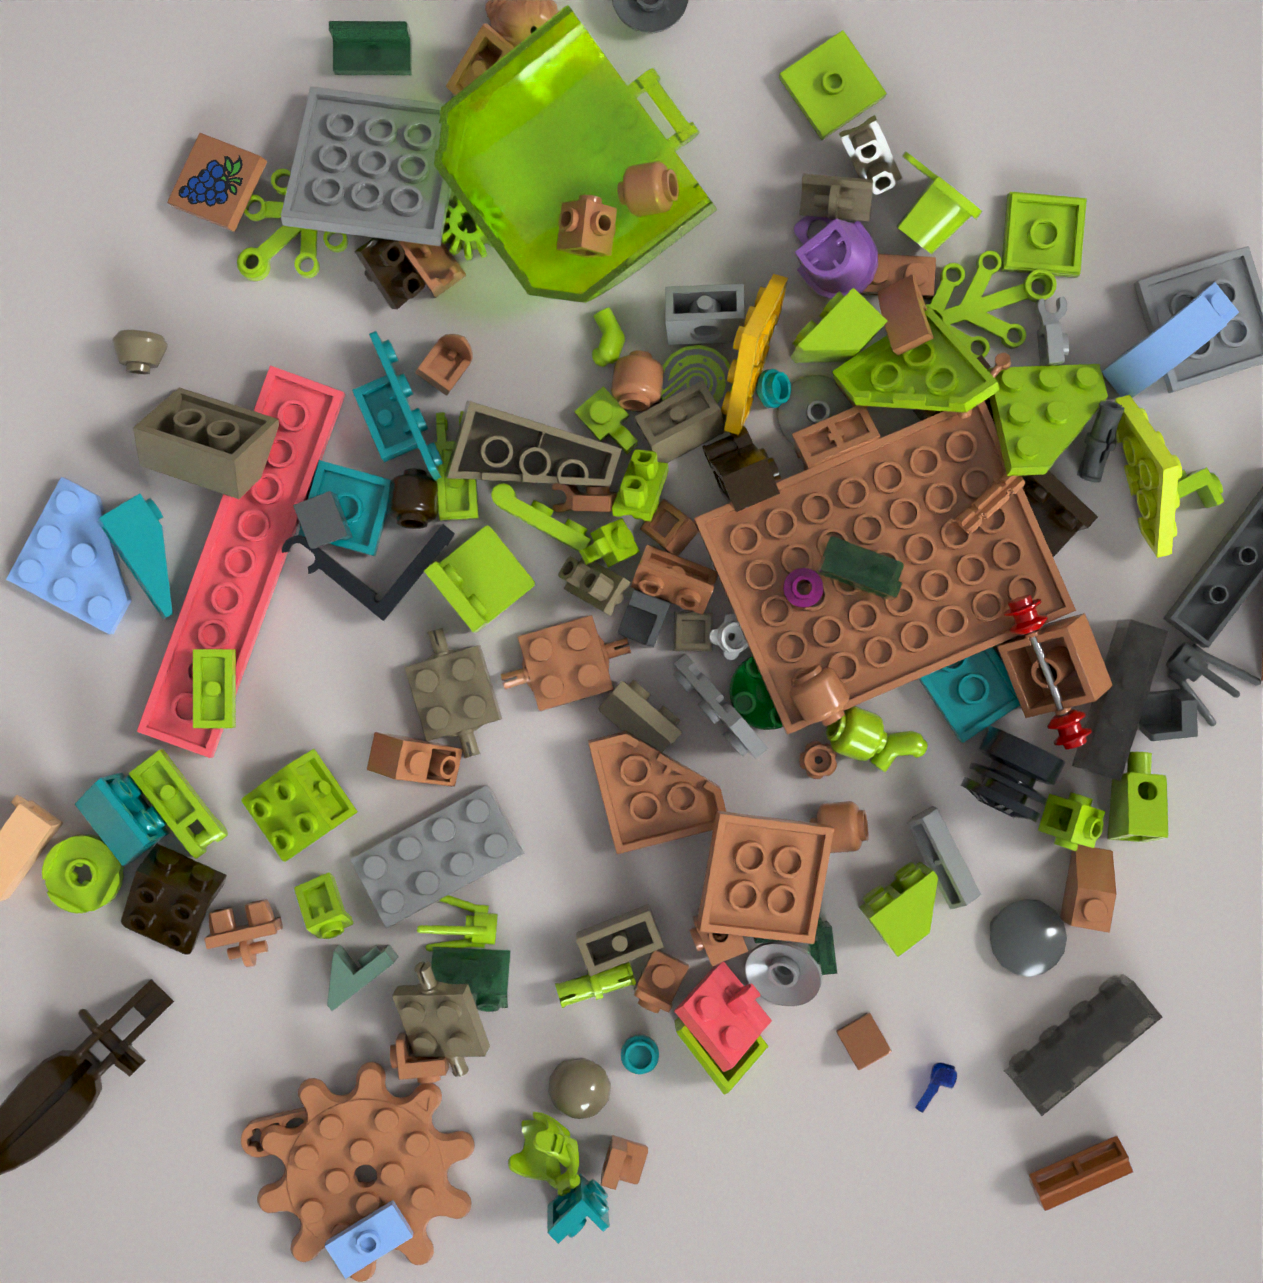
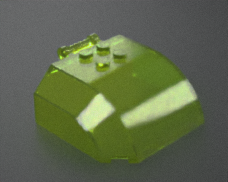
M569 5L565 6L441 107L439 119L441 131L438 150H435L434 166L528 295L587 303L639 271L718 209L676 153L682 146L695 139L700 131L693 122L688 123L659 83L661 77L654 68H651L627 86ZM648 93L676 133L670 138L666 139L637 100L641 94ZM661 161L668 169L674 170L679 186L678 198L676 201H673L670 210L667 212L636 217L629 211L626 205L620 203L617 192L618 183L623 181V174L627 167ZM579 195H593L602 198V204L617 208L616 231L613 238L611 256L584 258L556 250L559 232L558 219L563 202L577 201Z

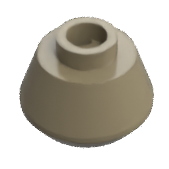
M121 330L113 338V345L119 363L126 365V372L133 374H150V368H157L168 347L162 335L147 331Z

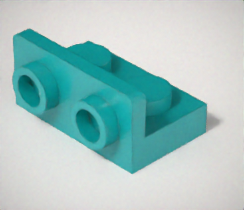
M581 1173L579 1174L580 1184L576 1188L571 1189L565 1196L558 1195L547 1205V1233L558 1244L567 1235L570 1238L577 1235L586 1224L587 1220L585 1218L587 1216L603 1232L610 1226L609 1207L606 1200L608 1197L607 1192L596 1180L591 1179L588 1181Z

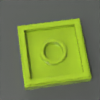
M1010 191L1007 194L1001 271L1030 274L1034 270L1045 269L1054 276L1074 278L1080 276L1087 198Z

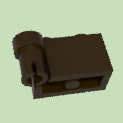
M743 426L739 435L730 433V436L702 446L711 469H714L712 472L719 490L735 512L780 494L775 481L781 479L774 459L768 457L764 448L758 449L753 444L745 426Z

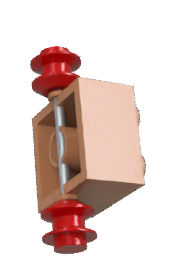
M1030 594L1024 595L1008 602L1010 609L1003 612L1004 616H1013L1015 624L1009 630L1019 635L1004 641L997 647L1025 718L1055 712V716L1047 725L1048 729L1058 731L1059 736L1054 740V745H1063L1065 750L1077 748L1087 742L1086 736L1091 734L1092 730L1091 728H1082L1080 721L1086 716L1085 712L1072 709L1071 707L1097 701L1113 686L1085 613L1044 624L1048 616L1038 615L1036 607L1042 602L1041 599L1032 600Z

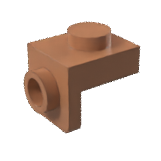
M399 1033L396 1044L390 1045L392 1069L398 1068L399 1080L417 1078L418 1083L425 1084L441 1080L440 1076H446L449 1069V1060L446 1057H415L414 1054L410 1055L406 1033Z

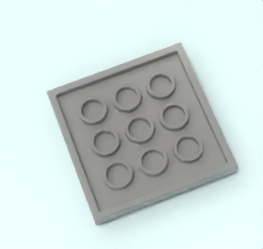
M310 87L282 208V225L441 246L465 118L464 107Z

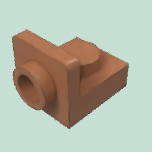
M659 949L651 952L634 987V996L639 998L638 1004L654 1013H659L660 1009L669 1013L673 1006L672 1001L689 968V964Z
M612 1135L601 1170V1186L616 1190L619 1180L638 1184L647 1158L648 1147L644 1144Z

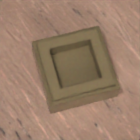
M674 612L673 651H713V644L709 641V633L713 629V613H704L702 615L696 612Z

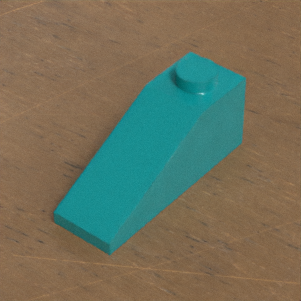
M139 493L99 517L97 522L161 618L165 619L173 614L163 528L158 521L163 518V515L151 498L144 500Z

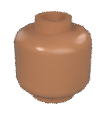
M654 161L627 167L623 174V181L618 183L617 192L620 203L626 205L633 215L641 217L669 211L673 201H676L678 198L679 186L674 170L668 169L661 161Z
M641 350L632 351L630 355L619 358L615 363L611 386L613 397L626 410L637 412L648 410L650 406L656 404L661 398L664 378L663 366L653 359L650 353Z
M817 664L793 678L794 686L790 691V697L806 722L817 723L822 721L824 726H828L845 715L842 708L849 701V693L834 669L828 667L821 668L820 664Z
M852 801L821 804L817 811V818L810 819L811 823L831 825L835 828L830 853L858 851L861 848L862 842L868 841L869 832L866 811L859 810L857 804Z

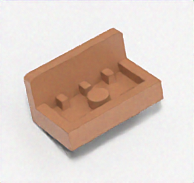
M646 545L630 587L642 591L649 596H655L676 604L685 610H691L703 615L713 593L718 575L715 570Z

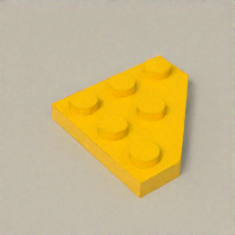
M773 274L767 287L760 286L755 305L750 306L746 314L744 327L739 326L733 349L739 351L737 360L733 359L727 377V382L733 383L732 391H727L721 409L722 414L727 415L724 431L739 435L750 413L754 400L752 396L769 353L770 346L768 344L782 311L788 277Z

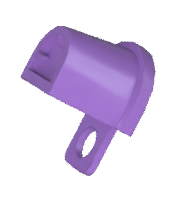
M805 216L795 225L794 232L803 244V246L795 251L801 264L797 271L805 282L820 296L832 299L839 291L846 296L852 288L862 293L873 281L878 268V250L871 235L860 221H856L853 224L839 219L831 220L825 217ZM816 220L825 221L827 226L813 238L809 239L807 235L809 225Z

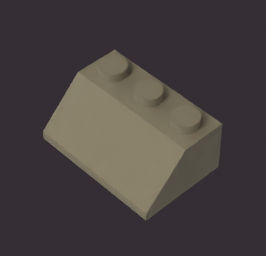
M179 387L133 427L139 465L240 499L262 477L279 427V421L277 418Z

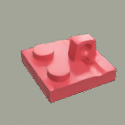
M725 962L715 965L674 1010L723 1072L732 1069L772 1021L756 1001L761 995L752 983L744 986Z

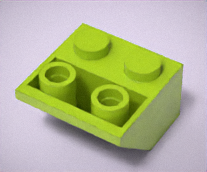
M854 288L846 296L839 291L823 308L824 310L819 315L822 319L817 325L811 320L796 336L792 343L796 349L790 358L795 363L847 362L856 356L887 323V320Z
M910 862L901 867L894 874L896 880L885 888L879 885L869 891L863 897L865 903L859 907L897 957L930 934L938 876L922 862L916 865Z

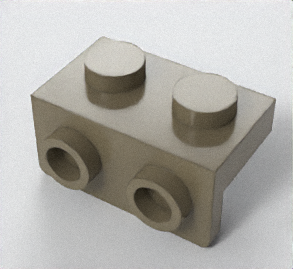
M634 679L629 685L622 680L599 706V711L622 731L629 732L663 752L670 743L673 744L681 735L682 731L677 727L681 720L664 705L657 710L646 701L651 694Z

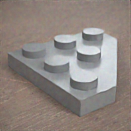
M684 654L673 663L678 669L673 676L687 692L692 688L696 690L703 699L698 706L714 724L721 720L728 730L723 733V736L739 754L744 756L749 753L756 759L768 749L735 708L723 700L725 697L697 669V666L687 654Z

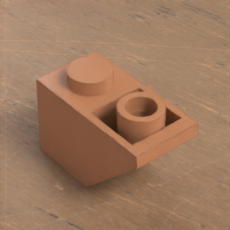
M374 732L367 770L397 780L455 787L463 749L406 736Z

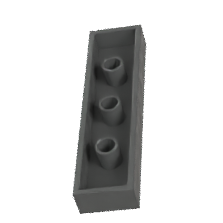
M1263 487L1163 618L1201 648H1209L1263 577Z

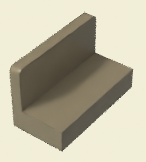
M703 380L634 417L651 450L657 453L658 462L669 463L726 432L724 431L725 423L721 409Z

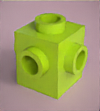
M1070 792L1068 799L1049 793L1037 831L1055 836L1054 844L1077 851L1079 844L1094 848L1096 840L1103 831L1105 811L1091 807L1093 799Z

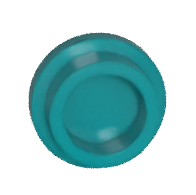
M776 369L764 370L756 385L757 396L767 408H777L782 403L787 402L791 394V383L788 376Z
M634 1035L628 1038L621 1048L622 1064L631 1073L638 1075L649 1073L656 1067L659 1061L657 1044L646 1035Z

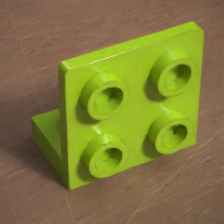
M488 525L483 527L440 563L435 561L424 570L473 633L479 632L535 586V581Z
M315 749L283 767L241 799L252 818L284 862L358 812Z

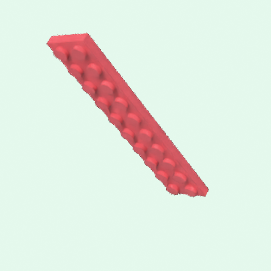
M270 365L254 411L277 418L279 427L262 477L240 499L225 494L222 496L137 732L208 758L214 757L224 728H193V649H236L237 694L288 552L282 553L283 544L287 539L295 535L299 524V519L293 505L308 499L319 460L322 461L346 395L344 392Z

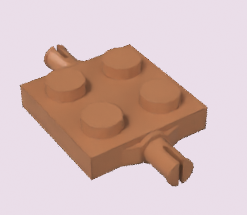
M590 615L518 636L523 654V668L502 673L501 679L505 681L517 677V679L503 683L505 690L527 683L534 692L539 711H544L614 690L609 674V659L630 654L631 650L630 646L614 650L615 648L629 645L627 637L604 644V641L597 633L593 616Z

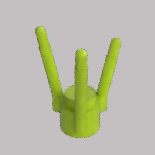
M448 895L439 901L474 913V916L466 915L465 926L419 925L417 927L418 933L464 935V939L427 944L425 949L429 952L468 947L485 948V944L495 945L498 914L488 913L489 905L473 904Z

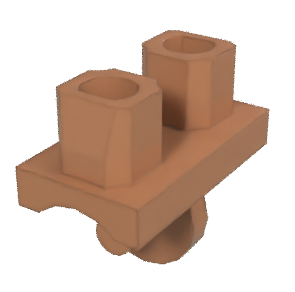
M268 899L244 905L248 924L236 926L232 907L210 912V934L204 938L206 949L239 942V946L227 949L229 960L242 957L246 967L255 966L256 954L268 952V944L266 940L254 942L253 939L276 934L277 930L283 928L281 917L274 918Z

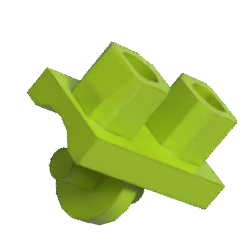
M640 449L634 450L612 507L613 516L632 515L635 519L651 522L653 514L659 506V497L669 472L668 463L658 462L656 452Z

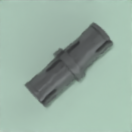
M1100 401L1092 430L1086 434L1084 440L1087 446L1077 472V476H1080L1081 479L1090 482H1101L1109 453L1114 451L1117 443L1114 438L1125 409L1122 405L1111 401Z

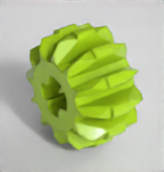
M469 192L468 202L465 203L462 202L458 194H455L453 199L456 207L452 208L448 205L446 214L448 218L445 219L444 230L446 231L443 232L441 242L442 244L452 243L449 251L454 256L464 248L466 260H472L473 250L478 249L480 256L484 258L487 256L485 244L497 248L499 245V241L492 234H500L504 231L503 224L495 222L501 217L500 210L498 208L489 210L491 200L487 196L482 198L477 204L475 192ZM472 219L477 229L475 232H468L464 224L466 220Z

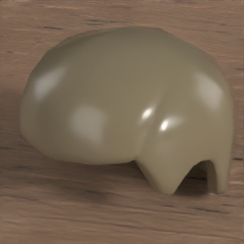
M585 1058L563 1061L550 1076L548 1093L558 1110L571 1118L584 1119L597 1115L607 1104L611 1083L606 1071L600 1065L595 1064L594 1061Z

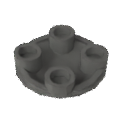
M1026 899L1013 902L1001 910L990 922L992 952L1001 966L1014 974L1028 977L1044 974L1057 965L1065 952L1067 934L1064 922L1056 910L1040 900Z

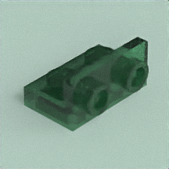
M830 537L816 573L891 601L897 598L902 582L898 580L904 564L839 538Z

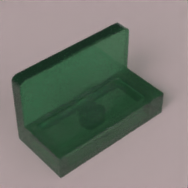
M329 21V32L333 38V72L335 75H412V35L406 21Z

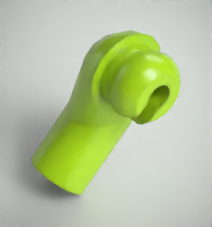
M610 307L599 311L593 316L603 334L598 348L592 351V359L600 367H606L609 363L614 364L619 359L625 343L624 333Z
M918 732L892 733L887 736L883 750L880 753H875L869 762L883 772H886L897 756L913 755L915 758L921 757L926 753L928 745L923 736Z

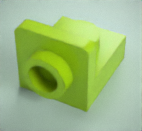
M330 872L294 887L306 929L317 938L331 939L337 937L344 932V928L354 924L352 916L345 911L335 877Z

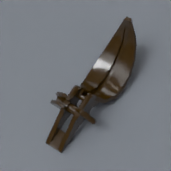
M152 979L109 1020L106 1019L101 1025L95 1021L87 1009H80L78 1015L92 1033L74 1051L62 1050L42 1061L14 1088L0 1105V1175L13 1171L35 1159L78 1125L93 1108L102 1090L101 1076L113 1064L130 1077L146 1061L132 1046V1043L174 1002ZM134 1007L145 1020L122 1041L111 1029ZM99 1041L111 1052L102 1062L90 1051Z

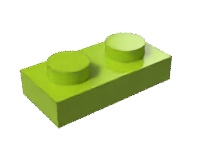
M193 649V728H236V649Z

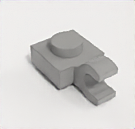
M1059 297L1056 300V313H1049L1046 310L1044 299H1039L1035 303V314L1039 321L1037 339L1040 366L1060 365L1065 362V356L1069 354L1067 333H1062V325L1059 323V320L1067 311L1065 297Z

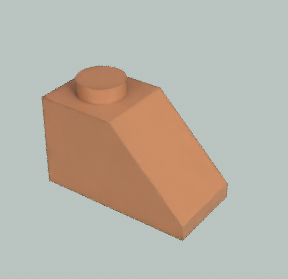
M1079 845L1077 851L1072 850L1060 918L1070 926L1110 933L1117 895L1113 851Z

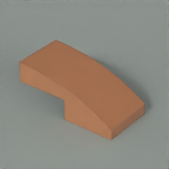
M913 274L878 291L881 314L887 320L885 329L892 350L898 356L934 339L924 312L927 308Z

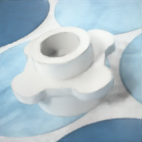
M733 613L725 615L724 622L717 629H712L709 633V641L712 644L718 645L723 650V656L726 659H736L739 653L748 647ZM730 633L734 634L733 640H729L728 638Z

